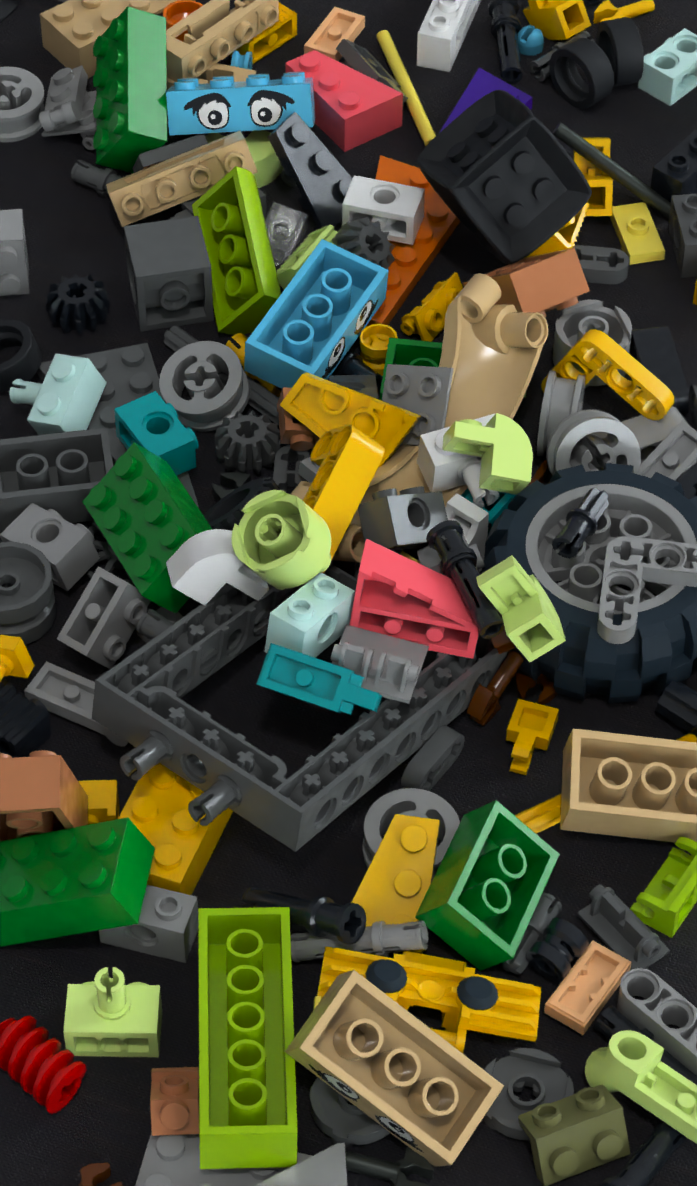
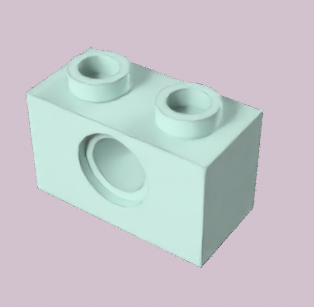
M318 573L313 579L270 612L264 652L267 653L270 643L316 658L343 635L346 625H350L355 591L324 573Z

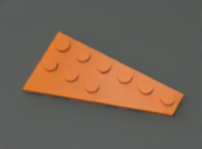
M382 155L379 158L375 179L424 188V218L413 245L388 240V242L395 245L391 252L395 261L388 267L386 299L367 326L372 324L388 325L460 223V220L427 181L420 168Z

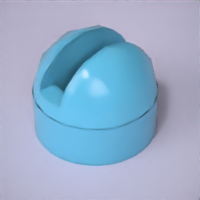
M528 25L519 31L517 39L521 54L532 56L542 52L544 37L540 29H535V26Z

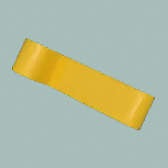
M345 425L325 432L315 444L310 459L320 467L303 499L309 507L325 520L331 533V560L385 452L383 446L352 425Z

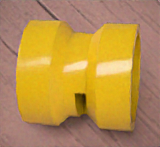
M372 324L361 331L360 355L363 358V363L383 376L389 338H398L397 332L388 325Z

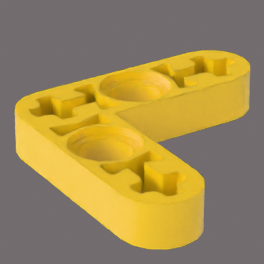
M597 329L587 331L552 368V371H556L559 378L576 380L579 374L585 375V386L595 375L598 376L640 414L651 420L662 419L674 404V395L663 382L611 337ZM571 362H574L577 365H579L585 373H582L575 369ZM617 369H620L627 373L631 377L632 381L624 378L618 372ZM548 374L541 383L543 393L545 391Z

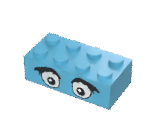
M305 72L283 73L282 79L270 80L269 74L248 75L246 81L234 82V76L213 77V80H210L208 84H199L198 78L177 79V82H174V85L166 91L169 136L274 130L293 112H296L308 127H313L316 120L313 77L305 78Z
M322 239L246 340L244 371L281 389L283 387L292 388L299 377L306 372L328 380L329 376L332 375L357 340L361 331L367 326L386 299L389 270Z

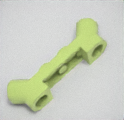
M625 1030L614 1034L609 1041L608 1047L598 1048L591 1053L585 1065V1075L590 1087L604 1085L609 1092L620 1091L697 1144V1085L661 1061L664 1051L662 1046L637 1031Z

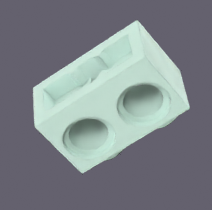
M684 28L675 36L668 38L652 53L644 56L643 74L639 80L638 88L667 105H673L697 86V35Z

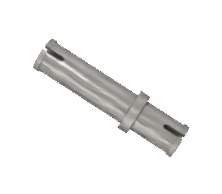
M423 920L402 924H386L385 921L373 922L372 926L365 927L362 937L354 944H344L337 937L331 935L316 937L310 933H293L291 935V957L295 963L323 959L325 946L388 957L389 953L399 951L427 950L428 930Z

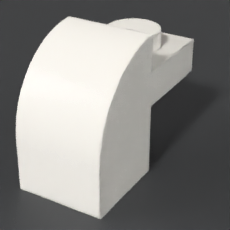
M213 529L198 533L185 541L166 562L172 587L204 606L226 583L257 601L269 591L267 582L237 558L232 547V531Z

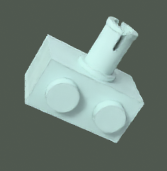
M56 353L43 383L15 379L12 384L20 388L10 387L9 395L14 404L33 406L27 421L39 435L87 430L107 382L89 358Z

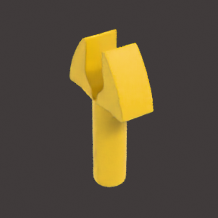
M606 0L595 10L594 24L623 17L633 18L652 12L655 9L654 1L641 0L617 8L609 0Z

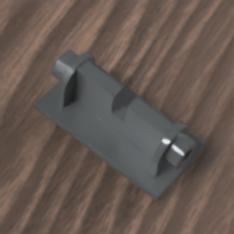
M601 884L594 887L589 893V898L592 900L591 904L577 912L580 919L611 951L632 962L631 969H646L670 953V949L659 939V936L652 932L625 905L611 887L605 888Z

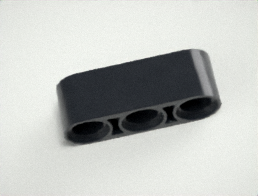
M657 326L632 329L629 354L672 391L674 395L673 407H676L681 414H687L689 411L688 388L669 327Z

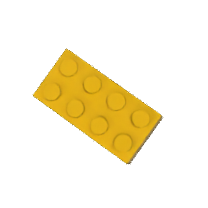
M160 763L138 780L118 819L128 817L155 848L147 885L192 895L233 811L227 808L209 825H200V820L206 814L196 822L189 813L188 805L189 802L204 792Z

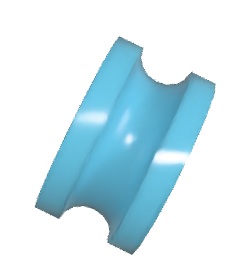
M235 50L232 54L231 66L252 70V52L247 51L246 54L241 55L238 50Z

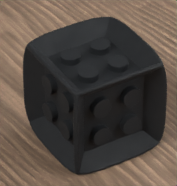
M503 90L490 92L473 103L431 140L417 158V164L423 175L449 209L475 234L478 241L491 254L506 264H514L533 253L567 224L583 208L592 195L591 188L583 173L550 130L534 117L531 110L525 104Z

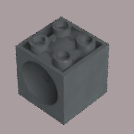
M198 216L124 226L128 283L140 332L214 321L211 264Z

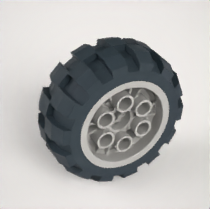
M605 463L604 470L586 472L582 464L556 471L547 485L536 480L518 493L508 504V509H505L494 521L485 541L483 560L485 567L482 568V573L513 555L529 576L533 574L545 590L559 616L566 639L565 642L530 663L516 646L514 649L509 650V652L516 651L523 657L524 661L519 667L521 672L531 677L534 681L536 680V682L541 674L545 675L550 681L554 682L553 686L557 694L584 701L586 693L607 695V703L610 704L636 702L641 696V691L651 688L659 696L663 694L664 689L672 681L683 683L691 676L692 669L697 671V587L641 581L634 637L623 644H613L602 639L597 630L606 548L612 539L629 536L697 544V496L692 499L686 498L681 483L658 472H655L652 478L634 474V466ZM591 488L606 491L609 495L607 499L609 505L597 521V531L592 536H587L574 558H564L557 554L565 542H562L557 550L553 549L552 542L566 524L568 512L578 507ZM621 555L620 559L629 560V556ZM643 556L642 563H648V557ZM661 557L656 560L657 564L666 568H672L678 564L676 560L670 557ZM686 561V568H691V562ZM616 584L610 587V590L618 595H627L632 592L630 587L623 584ZM614 610V625H621L623 611Z

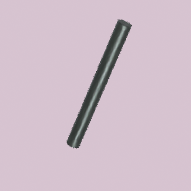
M560 122L552 133L555 137L669 219L671 206L669 201Z

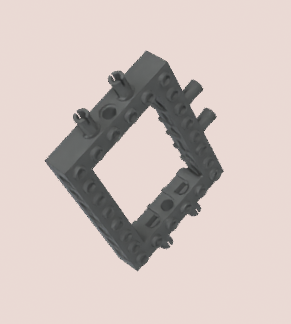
M331 560L330 566L324 574L355 591L360 563ZM225 584L205 606L203 604L199 605L176 623L165 619L153 609H149L148 613L145 612L141 616L137 624V632L151 639V641L95 680L92 719L136 747L120 759V766L126 776H130L131 773L137 770L132 775V780L141 779L149 770L160 763L202 790L204 793L193 799L188 805L189 813L196 822L206 814L200 820V825H209L219 814L229 808L296 852L421 748L441 726H447L469 707L479 684L487 687L506 658L508 651L499 654L497 648H494L491 638L484 639L480 634L478 635L474 659L428 650L422 666L425 669L420 672L409 704L385 698V701L379 705L377 712L371 711L369 714L366 712L361 714L358 723L343 735L336 734L328 747L315 757L310 755L305 760V765L286 779L287 767L280 758L275 755L270 757L245 741L246 737L240 733L234 734L212 720L211 714L204 711L201 713L180 699L264 637L268 630L270 612L305 585L279 590L268 584L269 591L257 601L232 585Z

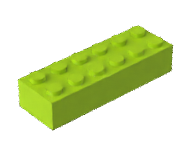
M198 908L200 1169L292 1167L297 1164L298 1130L295 1059L285 1052L294 1039L290 908Z

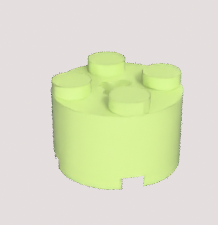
M270 490L252 498L241 510L245 514L240 520L239 525L235 523L232 530L233 550L241 562L268 584L279 590L298 587L313 579L318 573L324 572L330 566L331 533L325 520L299 497L282 490Z

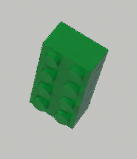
M127 6L118 18L112 20L110 27L102 36L97 37L93 47V55L96 57V71L93 77V85L96 87V102L93 108V116L96 118L97 125L93 147L96 149V164L134 173L132 168L139 154L160 148L167 142L166 17Z
M134 442L117 459L115 465L91 489L89 495L82 502L141 596L176 614L190 597L172 587L166 562L189 538L203 531L213 529L168 462Z
M128 817L0 841V947L138 924L155 851L154 846Z

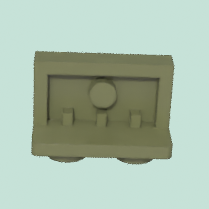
M604 1085L584 1088L577 1092V1094L552 1103L541 1104L534 1108V1110L518 1116L520 1127L530 1138L536 1176L543 1186H548L630 1154L623 1107Z

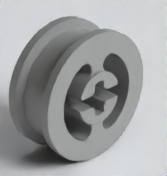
M0 67V142H15L34 135L42 127L39 113L45 109L43 103L44 87L36 75L25 69Z
M198 341L180 348L169 357L160 373L159 388L166 404L171 403L183 426L185 428L190 427L193 431L207 432L220 428L223 418L234 419L236 412L238 411L241 414L249 400L250 384L238 356L231 348L219 342ZM220 372L229 375L225 387L218 375ZM185 386L189 392L191 400H185L181 398L182 391Z
M549 371L539 420L537 456H544L550 436L561 421L571 414L583 411L585 375L579 374L577 379L573 380L559 378L556 371Z
M591 409L571 414L557 425L548 441L546 459L552 476L558 470L582 464L586 472L599 471L590 463L593 459L589 449L579 441L584 436L587 442L597 450L594 455L598 464L603 469L605 463L634 466V474H638L640 469L641 451L635 435L616 417L604 411ZM608 432L607 436L603 439L590 433Z
M404 788L381 796L369 808L364 820L362 851L366 866L369 868L383 840L381 837L387 831L395 814L440 820L438 838L441 840V844L436 850L434 878L460 824L456 811L441 796L423 789Z

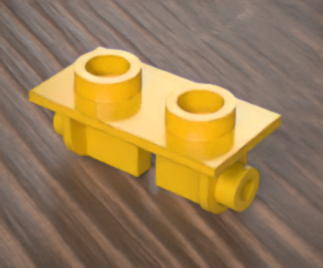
M454 272L447 280L437 282L433 290L421 301L422 306H416L410 313L402 317L400 327L406 335L418 334L422 341L431 342L444 329L447 308L463 289L457 272Z

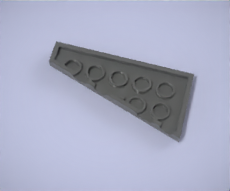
M148 343L76 356L89 358L107 382L87 430L108 427L114 464L127 451L116 435L114 409L154 391L163 399L159 388V377ZM52 361L41 362L37 375L42 381H44ZM188 471L177 475L199 508Z

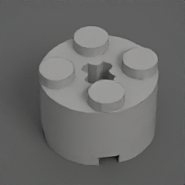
M581 300L579 303L563 309L562 316L559 319L557 318L555 323L554 366L590 329L604 332L630 353L632 335L630 318L619 307L615 306L614 310L604 307L603 301ZM571 362L575 369L582 373H585L579 365H577L574 362ZM617 369L618 372L623 377H625L626 373L620 369ZM595 375L586 384L585 388L588 386H601L606 383Z

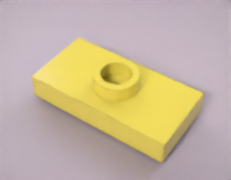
M640 202L612 206V216H610L623 251L629 256V265L664 260L665 248L646 203Z

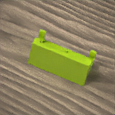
M679 837L675 845L680 849L688 851L691 855L673 847L669 852L668 858L644 892H640L636 898L637 902L630 908L644 924L671 938L697 902V842L687 837Z

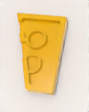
M307 372L299 377L280 403L282 408L319 438L331 429L345 425L354 426L384 447L385 452L379 467L390 459L421 418V415Z
M400 814L394 815L351 902L363 907L366 913V927L372 926L373 922L385 921L386 924L419 921L415 916L433 879L440 820ZM409 950V952L422 954L423 950Z

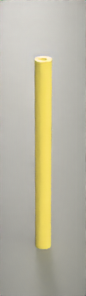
M381 30L377 33L376 38L395 80L401 86L399 89L408 98L405 101L426 147L436 135L389 32Z

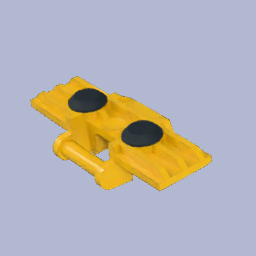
M325 946L317 996L323 998L338 975L355 970L407 1011L410 1006L414 1005L441 1010V1027H444L445 1031L430 1029L463 1053L467 1030L536 1042L541 987L475 974L476 968L466 967V962L409 951H403L402 954L394 953L393 958Z

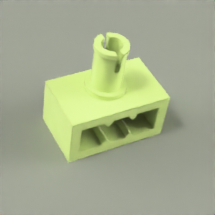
M105 967L97 972L94 981L82 984H68L63 1033L65 1047L74 1056L159 1057L162 1023L160 985H149L143 982H133L124 985V974L116 967H113V978H109L108 967Z

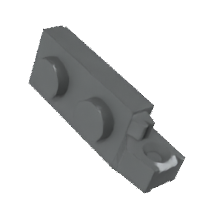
M342 39L336 50L345 58L344 65L403 93L399 89L401 86L366 48L347 39ZM403 93V103H404L405 101H407L408 98H407L406 95Z

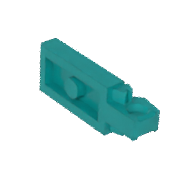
M270 643L256 683L258 686L340 714L344 712L351 715L354 705L377 712L382 699V695L361 688L364 677L354 674V671Z

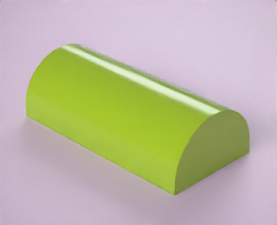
M236 166L192 204L194 216L199 218L211 264L213 308L218 332L225 334L252 333L281 295L255 176L249 170Z

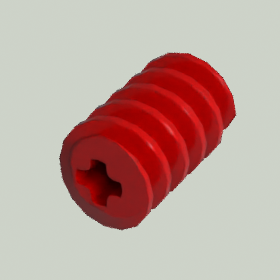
M31 1015L24 1016L18 1021L14 1018L6 1019L0 1023V1068L8 1071L9 1077L20 1083L24 1091L33 1094L34 1100L40 1105L45 1106L48 1113L54 1114L68 1105L79 1089L81 1080L86 1073V1065L81 1061L72 1063L74 1054L68 1049L60 1051L61 1042L56 1038L48 1039L49 1031L43 1026L36 1028V1019Z

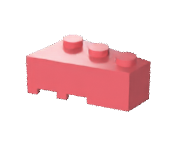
M316 50L285 62L286 73L305 72V78L313 77L315 124L344 152L402 126L403 93Z
M365 540L350 626L429 646V651L474 659L479 629L465 605L454 580L373 541Z

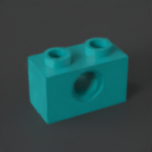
M156 391L114 409L116 435L127 450L134 442L167 461L176 476L196 467L195 450L198 449L199 445L195 433L190 427L185 428L173 405L171 403L166 404Z

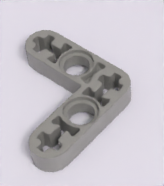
M629 536L612 539L607 545L597 622V630L600 637L613 644H623L634 637L641 581L697 587V544ZM627 555L629 560H622L620 556ZM643 556L648 557V563H642ZM661 557H670L676 560L678 564L672 568H666L657 564L656 560ZM686 561L691 562V568H686ZM616 584H623L630 587L632 592L627 595H618L613 593L610 587ZM614 610L623 611L621 625L613 624Z

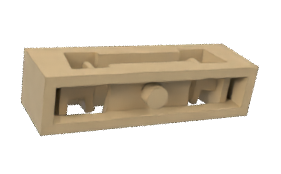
M210 0L167 29V77L177 82V79L196 78L219 61L225 59L229 54L279 21L278 0H243V2L235 0V7L231 10L230 0ZM188 30V33L184 35V42L176 39L181 33Z
M237 131L108 183L106 187L122 227L205 194L236 166L249 170L252 174L258 173L242 132Z

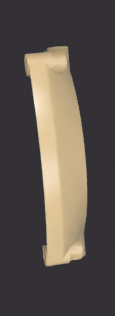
M475 274L449 304L445 314L439 367L453 368L444 428L452 426L455 421L464 419L474 420L495 413L505 415L513 420L524 398L543 345L548 337V323L543 314L538 312H517L513 304H495L500 299L502 292L497 282L486 274ZM402 445L381 467H378L360 504L372 501V493L396 488L397 494L400 495L401 490L424 486L425 493L430 492L417 464L419 446ZM301 481L291 494L303 500L311 482ZM466 484L442 491L445 508L446 503L456 493L461 495L468 488ZM358 508L332 558L334 561L361 563L365 542Z

